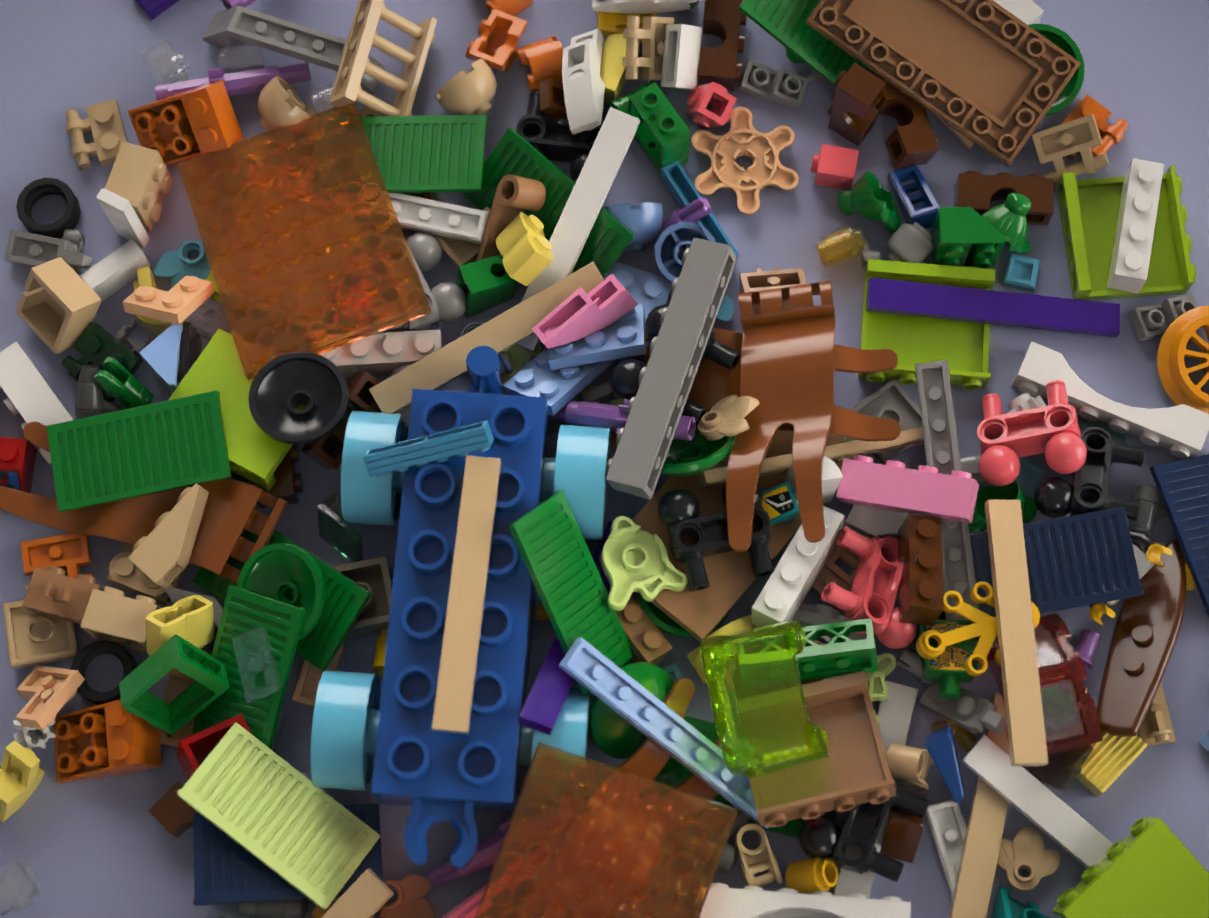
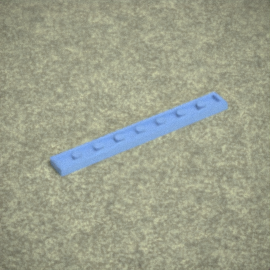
M582 637L577 638L559 664V667L760 826L747 770ZM762 826L761 828L768 829V826Z

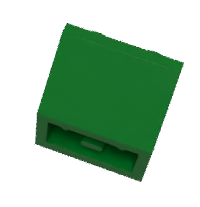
M939 207L930 231L931 236L934 238L931 241L933 245V251L931 252L932 264L989 269L991 266L996 265L1005 244V236L972 207Z

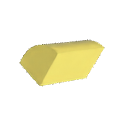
M623 34L608 35L603 43L600 77L605 84L604 100L607 102L616 100L619 97L627 80L625 79L626 67L623 66V57H626V38H623Z

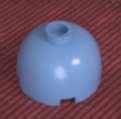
M641 202V205L624 203L604 207L623 226L635 234L634 239L628 244L625 252L643 251V244L653 242L661 232L663 226L661 203Z
M679 222L668 226L659 234L654 245L653 258L657 270L665 279L673 282L676 277L680 276L683 267L682 257L685 249L690 248L693 237L715 242L714 237L705 227L693 222Z

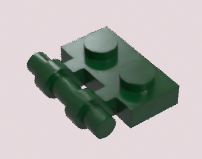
M90 322L73 347L82 354V357L79 361H76L68 355L61 364L69 371V376L75 381H79L82 365H98L99 369L104 371L103 362L107 357H113L134 375L143 360L98 323ZM103 388L104 400L112 403L116 397H113Z

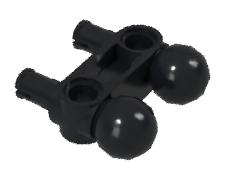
M534 91L530 93L527 114L518 121L516 132L548 160L571 162L569 168L570 177L576 183L593 146L588 143L595 142L607 116L608 102L606 100L603 102L600 126L590 131H582L573 135L570 131L568 119L546 117L545 112L540 111V92ZM529 135H536L537 137H535V138H528L527 136H529Z
M669 305L657 306L648 313L645 330L651 340L658 336L661 328L662 311ZM711 331L698 370L704 360L708 358L732 371L740 359V353L718 342L716 333ZM627 359L621 361L614 368L611 377L612 387L620 397L630 400L632 397H636L640 386L639 375L642 368L647 366L645 363L636 359ZM687 398L682 416L694 417L696 425H698L702 416L706 414V408Z
M1086 428L1084 431H1081L1080 435L1087 448L1086 460L1078 471L1073 472L1072 485L1065 479L1048 477L1038 484L1033 494L1036 508L1042 515L1050 518H1062L1067 514L1068 516L1125 506L1127 519L1137 521L1140 500L1110 496V493H1108L1110 466L1113 462L1142 467L1145 446L1140 447L1118 443L1104 428Z
M759 482L757 483L753 522L757 525L758 532H752L751 545L748 549L755 577H763L774 571L767 544L771 539L769 531L771 525L770 517L763 509V506H761L763 489ZM726 483L724 484L722 489V502L725 505V507ZM674 488L660 498L658 514L662 522L668 527L667 530L670 537L669 549L677 562L684 564L691 592L700 591L710 586L703 558L733 551L729 544L727 511L698 517L700 508L695 495L686 489ZM680 536H691L695 541V545H684L680 541Z
M894 778L896 796L890 797L888 801L881 804L867 802L856 805L850 811L842 832L837 823L827 817L819 816L806 821L799 833L800 847L809 857H819L823 860L831 858L834 863L844 870L854 871L861 875L869 870L897 882L904 863L877 852V848L874 847L889 809L893 810V807H896L923 819L930 800L903 789L902 784H900L901 780ZM852 843L859 846L862 851V857L855 861L847 859L843 853L845 845Z

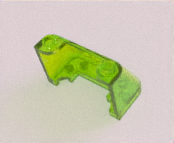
M799 620L718 635L701 641V658L722 755L727 769L732 774L756 777L829 757L827 751L829 740L825 729L819 727L815 722H810L795 657V655L802 653L803 646L807 642L805 631L800 626Z

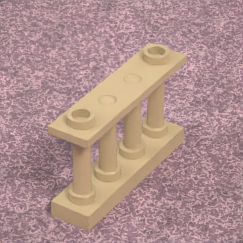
M359 0L329 103L337 108H341L357 101L384 116H412L411 110L429 46L435 38L434 29L437 19L431 17L418 24H414L385 8L384 0ZM379 19L412 36L408 51L377 35L376 28ZM371 46L404 63L401 78L370 63L368 55ZM363 73L397 91L393 106L362 90L360 83Z

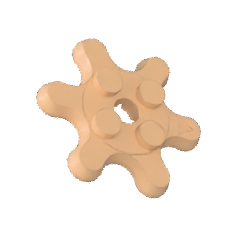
M740 106L733 109L730 117L731 128L726 134L716 136L709 131L699 130L692 136L691 143L693 148L699 153L705 154L711 160L709 170L696 178L695 188L704 196L711 195L723 188L729 191L732 190L737 195V207L740 212L745 215H751L760 208L759 192L761 189L767 186H775L781 190L790 191L798 185L799 177L796 171L783 166L778 158L781 150L793 143L795 133L786 125H780L769 133L759 132L753 126L752 112L748 108ZM741 156H748L753 160V164L746 170L736 163V160Z

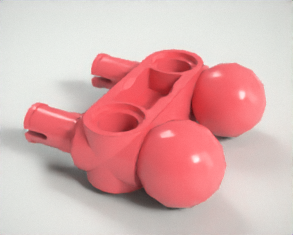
M1051 381L1046 385L1048 406L1003 414L1001 399L998 394L991 393L982 397L984 420L978 425L977 435L982 454L979 461V472L986 482L993 486H1005L1012 483L1019 476L1021 465L1019 458L1044 453L1048 466L1059 474H1070L1078 471L1083 466L1086 460L1087 448L1080 438L1081 431L1078 425L1076 409L1068 404L1066 387L1063 381Z
M845 526L839 531L835 543L851 551L859 558L852 589L850 592L836 585V583L830 582V584L825 586L821 594V600L843 611L846 621L872 618L874 635L877 636L883 645L892 649L906 648L917 635V624L899 622V607H894L897 591L903 585L906 571V562L898 561V540L890 536L881 539L876 535L867 538ZM866 631L856 632L861 635L867 634Z

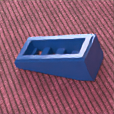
M914 165L888 173V180L906 223L913 225L917 222L924 229L932 227L940 206L918 166ZM912 179L915 180L914 183H910L904 186L901 185V183ZM918 190H919V192H917V193H914V194H911V195H907V194H909V193H912V192H915V191H918ZM924 202L923 204L913 206L914 204Z
M951 724L929 733L925 745L954 802L959 803L963 801L964 783Z

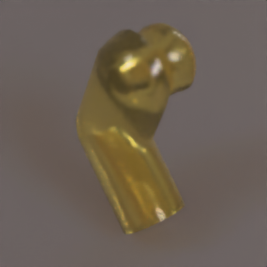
M939 720L933 723L930 733L951 724L955 742L966 753L978 741L970 731L948 720Z

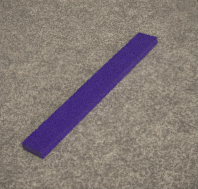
M871 277L868 280L866 311L1107 337H1117L1120 334V304Z
M611 521L608 522L603 540L599 541L592 557L608 594H610L611 586L603 572L599 555L611 533ZM557 635L518 719L519 724L551 735L575 681L574 678L559 667V664L565 657V653Z

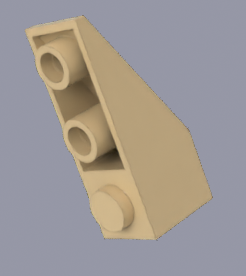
M197 483L193 487L186 488L179 495L178 503L170 512L163 513L157 519L154 530L148 536L140 538L135 543L132 549L133 553L128 557L155 584L165 589L189 564L209 494L205 488Z

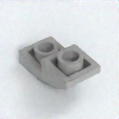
M749 59L745 63L737 90L769 102L798 108L801 105L809 79L783 67L776 71Z
M1193 294L1167 298L1161 304L1137 307L1128 314L1138 340L1141 342L1162 337L1166 329L1177 317L1198 306Z

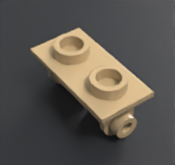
M1162 681L1139 730L1140 738L1148 746L1176 742Z

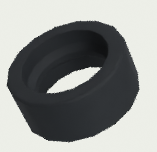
M45 177L37 179L25 186L18 196L16 205L18 217L29 233L58 239L63 238L65 229L74 230L81 214L79 201L66 183L56 178ZM50 194L62 196L66 201L67 207L61 218L49 224H38L33 220L31 210L37 200Z
M100 640L85 645L75 655L70 667L71 670H78L85 679V671L88 664L101 654H110L116 656L123 665V680L137 668L134 657L120 644L109 640ZM85 679L77 689V692L84 699L96 705L121 699L119 684L109 692H97L88 686Z

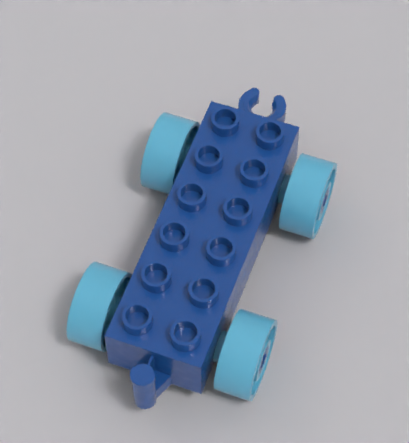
M477 346L467 355L466 365L472 381L467 392L412 390L408 439L406 421L403 414L352 411L348 419L343 445L341 510L344 522L396 526L399 520L381 695L380 681L377 674L327 670L323 672L318 685L312 723V782L314 787L368 791L372 782L371 793L380 804L412 806L411 815L407 819L404 830V845L411 861L419 867L426 865L429 859V848L425 840L427 830L437 822H447L455 827L458 836L457 843L451 852V862L456 869L466 868L475 857L479 844V832L476 825L477 811L517 814L521 766H531V803L559 804L571 799L578 806H583L591 692L583 695L580 688H571L551 735L518 723L519 715L527 698L536 587L508 526L553 496L557 491H563L584 539L603 540L608 491L606 465L610 459V428L560 425L556 459L547 458L550 423L547 398L502 395L499 356L494 349L488 346ZM488 420L494 439L491 447L484 452L478 453L476 450L468 454L469 456L501 459L468 734L433 731L432 723L466 456H451L444 462L431 461L423 467L414 465L403 472L390 471L382 477H377L376 475L369 476L363 456L369 449Z

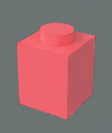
M822 144L820 155H813L810 172L816 173L814 185L842 190L852 189L859 150Z

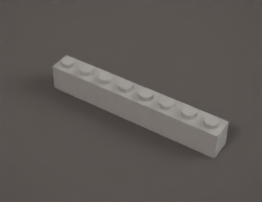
M693 237L690 248H686L682 257L683 267L680 276L676 277L673 281L671 288L672 298L669 306L665 307L662 311L661 328L658 336L652 339L648 364L640 372V386L636 397H632L629 402L628 419L625 427H622L618 432L615 455L609 459L606 465V480L614 490L652 499L737 261L730 245Z

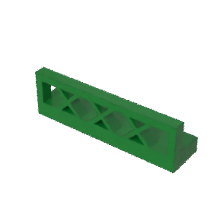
M872 618L737 635L738 662L743 688L843 676L860 671H865V673L879 671ZM853 632H867V639L853 641L847 638ZM822 636H828L832 639L828 644L822 645L813 642ZM794 640L798 643L794 648L790 649L780 647L784 641ZM751 645L765 647L759 653L746 654L745 646Z

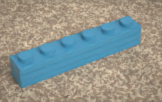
M679 161L673 162L661 169L660 178L680 209H683L697 198H702ZM712 212L695 222L705 227L714 237L715 242L730 245L738 259V251L734 248Z
M487 420L369 449L364 454L363 460L369 476L376 475L377 477H382L390 471L403 472L414 465L423 467L431 461L444 462L451 456L464 457L471 451L477 450L478 453L487 451L494 439Z

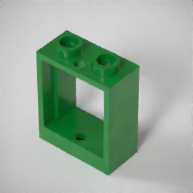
M656 82L630 96L629 115L640 119L634 139L658 173H661L663 167L679 161L681 166L688 162L690 130ZM650 143L655 144L654 148H649L648 146Z
M177 634L119 682L122 707L128 713L138 715L148 721L154 728L162 729L172 736L229 688L225 664ZM175 668L195 680V682L168 704L147 690L171 669Z

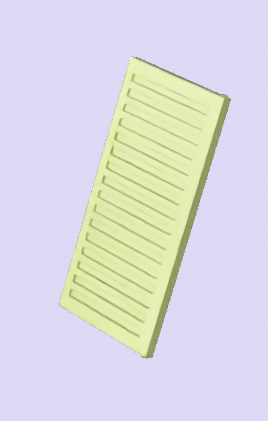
M237 722L233 724L183 788L177 791L179 798L324 911L329 909L331 902L381 837L321 788L314 787L311 780Z

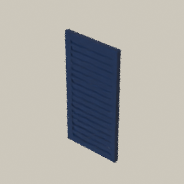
M1209 454L1155 465L1149 469L1209 617Z
M1125 506L1023 525L1031 602L1037 606L1040 614L1143 596L1144 591L1141 588ZM988 533L971 534L970 541L976 584L984 581L993 588ZM977 588L978 595L985 598V590ZM986 603L979 604V610L992 617H996L995 608Z
M379 803L342 805L381 836ZM193 813V904L195 906L308 899L200 813ZM381 837L336 897H341L366 869H371L383 881Z

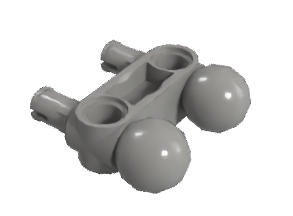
M415 233L408 237L406 242L398 239H388L380 245L379 249L373 250L370 258L346 264L345 270L351 284L377 276L394 307L388 311L370 316L371 327L376 335L399 327L406 331L428 330L433 323L439 320L442 322H454L461 318L466 311V293L460 286L451 282L440 283L431 291L422 272L434 269L442 257L440 242L434 236L427 233Z

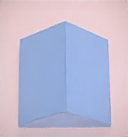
M172 324L141 350L139 354L153 375L172 394L191 368L193 344L181 324Z

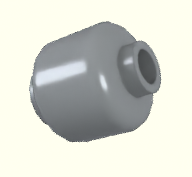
M917 222L913 225L904 223L887 241L886 246L891 252L887 257L890 261L922 263L933 251L931 241L934 238Z

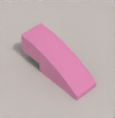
M611 274L588 294L582 287L577 289L537 323L532 330L547 349L565 345L607 327L627 314L638 303L618 279Z

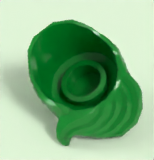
M870 171L864 173L856 181L852 189H845L838 193L837 203L842 214L850 215L856 212L866 219L882 222L890 234L896 232L901 226L892 192L884 190L878 178Z
M1015 192L1007 196L1005 204L994 206L981 216L1005 236V242L1009 246V251L1027 254L1031 247L1026 239L1028 224L1025 215L1030 211L1032 203L1025 195Z
M1016 480L1005 486L989 485L981 488L977 493L972 524L968 523L969 533L976 534L987 530L985 502L988 499L1020 500L1023 524L1031 522L1037 514L1038 509L1035 506L1034 499L1024 496L1023 489Z

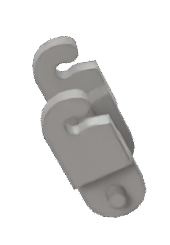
M131 318L129 326L124 324L116 332L118 336L116 339L122 344L125 341L133 347L131 351L141 357L139 352L157 337L151 334L148 342L144 340L141 344H136L128 337L137 325V320Z

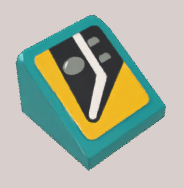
M789 482L782 483L763 492L761 506L768 513L771 525L796 519L799 507Z

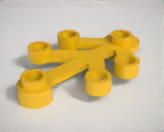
M984 581L975 584L970 590L971 599L977 604L986 603L995 608L992 586ZM977 588L985 590V598L978 595ZM948 591L943 595V611L955 613L973 622V624L944 633H939L936 630H927L918 637L916 650L921 657L932 660L941 655L947 646L980 637L973 654L964 664L965 670L969 675L979 676L988 667L986 658L997 635L996 617H992L963 602L962 596L957 591ZM947 597H951L956 601V607L948 605ZM1031 602L1034 628H1036L1040 621V612L1037 606ZM929 638H934L937 641V648L929 645ZM998 649L995 652V660L1001 666L1000 652ZM972 660L980 663V670H975L972 667Z

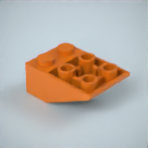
M223 80L199 86L127 111L140 146L159 151L165 165L223 150L244 139Z
M121 699L58 715L54 720L57 783L137 773L162 766L159 729L154 728L148 721L138 715L128 713L122 707Z

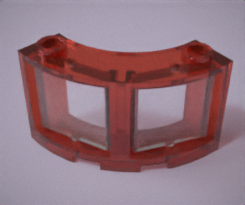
M1058 613L1040 616L1039 624L1034 628L1047 754L1102 742L1101 728L1094 698L1090 697L1086 685L1082 683V680L1088 679L1079 652H1074L1072 645L1067 642L1071 640L1072 636ZM997 632L986 660L995 678L1005 707L1001 666L995 660V652L999 649Z

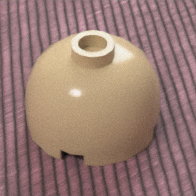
M479 59L470 64L473 70L460 71L437 91L439 94H436L434 97L449 114L483 115L492 108L489 102L496 94L497 83L495 75L484 59Z
M278 75L271 79L260 92L258 110L263 118L259 121L270 134L276 131L285 137L301 136L314 126L318 121V117L307 101H302L296 95L298 91Z

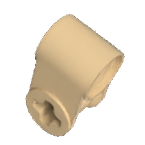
M892 743L886 753L892 776L901 780L900 784L903 786L927 791L929 784L926 782L930 765L934 763L931 755L925 749Z
M755 824L743 826L736 833L734 843L737 848L746 886L761 887L773 882L777 885L782 884L781 873L775 856L772 854L764 829ZM752 831L758 835L760 843L757 849L749 850L743 846L741 840L743 833ZM766 870L768 871V873H766V874H763V875H760V876H757V877L754 876V874H757V873H760V872H763V871H766Z

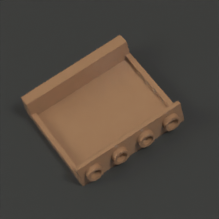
M865 671L731 701L760 827L766 825L771 828L785 825L788 820L797 818L811 820L819 817L823 812L832 810L846 812L854 809L858 804L867 802L881 804L888 801L890 797L896 796L895 782L890 773L868 691Z

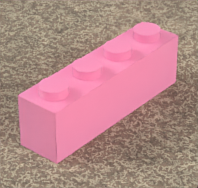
M854 455L853 460L843 458L841 468L843 478L836 494V498L841 502L972 524L979 488L977 481L971 478L972 474L953 470L951 475L938 473V468L919 465L918 470L905 468V463L893 460H886L885 465L873 463V458L862 455Z

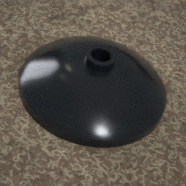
M310 352L288 353L271 360L257 373L249 391V407L256 425L272 439L287 444H307L327 436L341 423L349 404L347 382L340 369L329 359ZM299 405L307 406L303 411L297 410Z

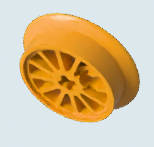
M1208 305L1193 308L1177 317L1163 334L1157 353L1158 375L1170 399L1176 405L1185 404L1209 414V395L1202 392L1201 387L1209 379V344L1196 334V330L1204 328L1209 342ZM1190 339L1203 353L1187 350L1188 340ZM1184 356L1199 359V365L1187 369L1184 363ZM1201 369L1204 374L1194 385L1188 373Z

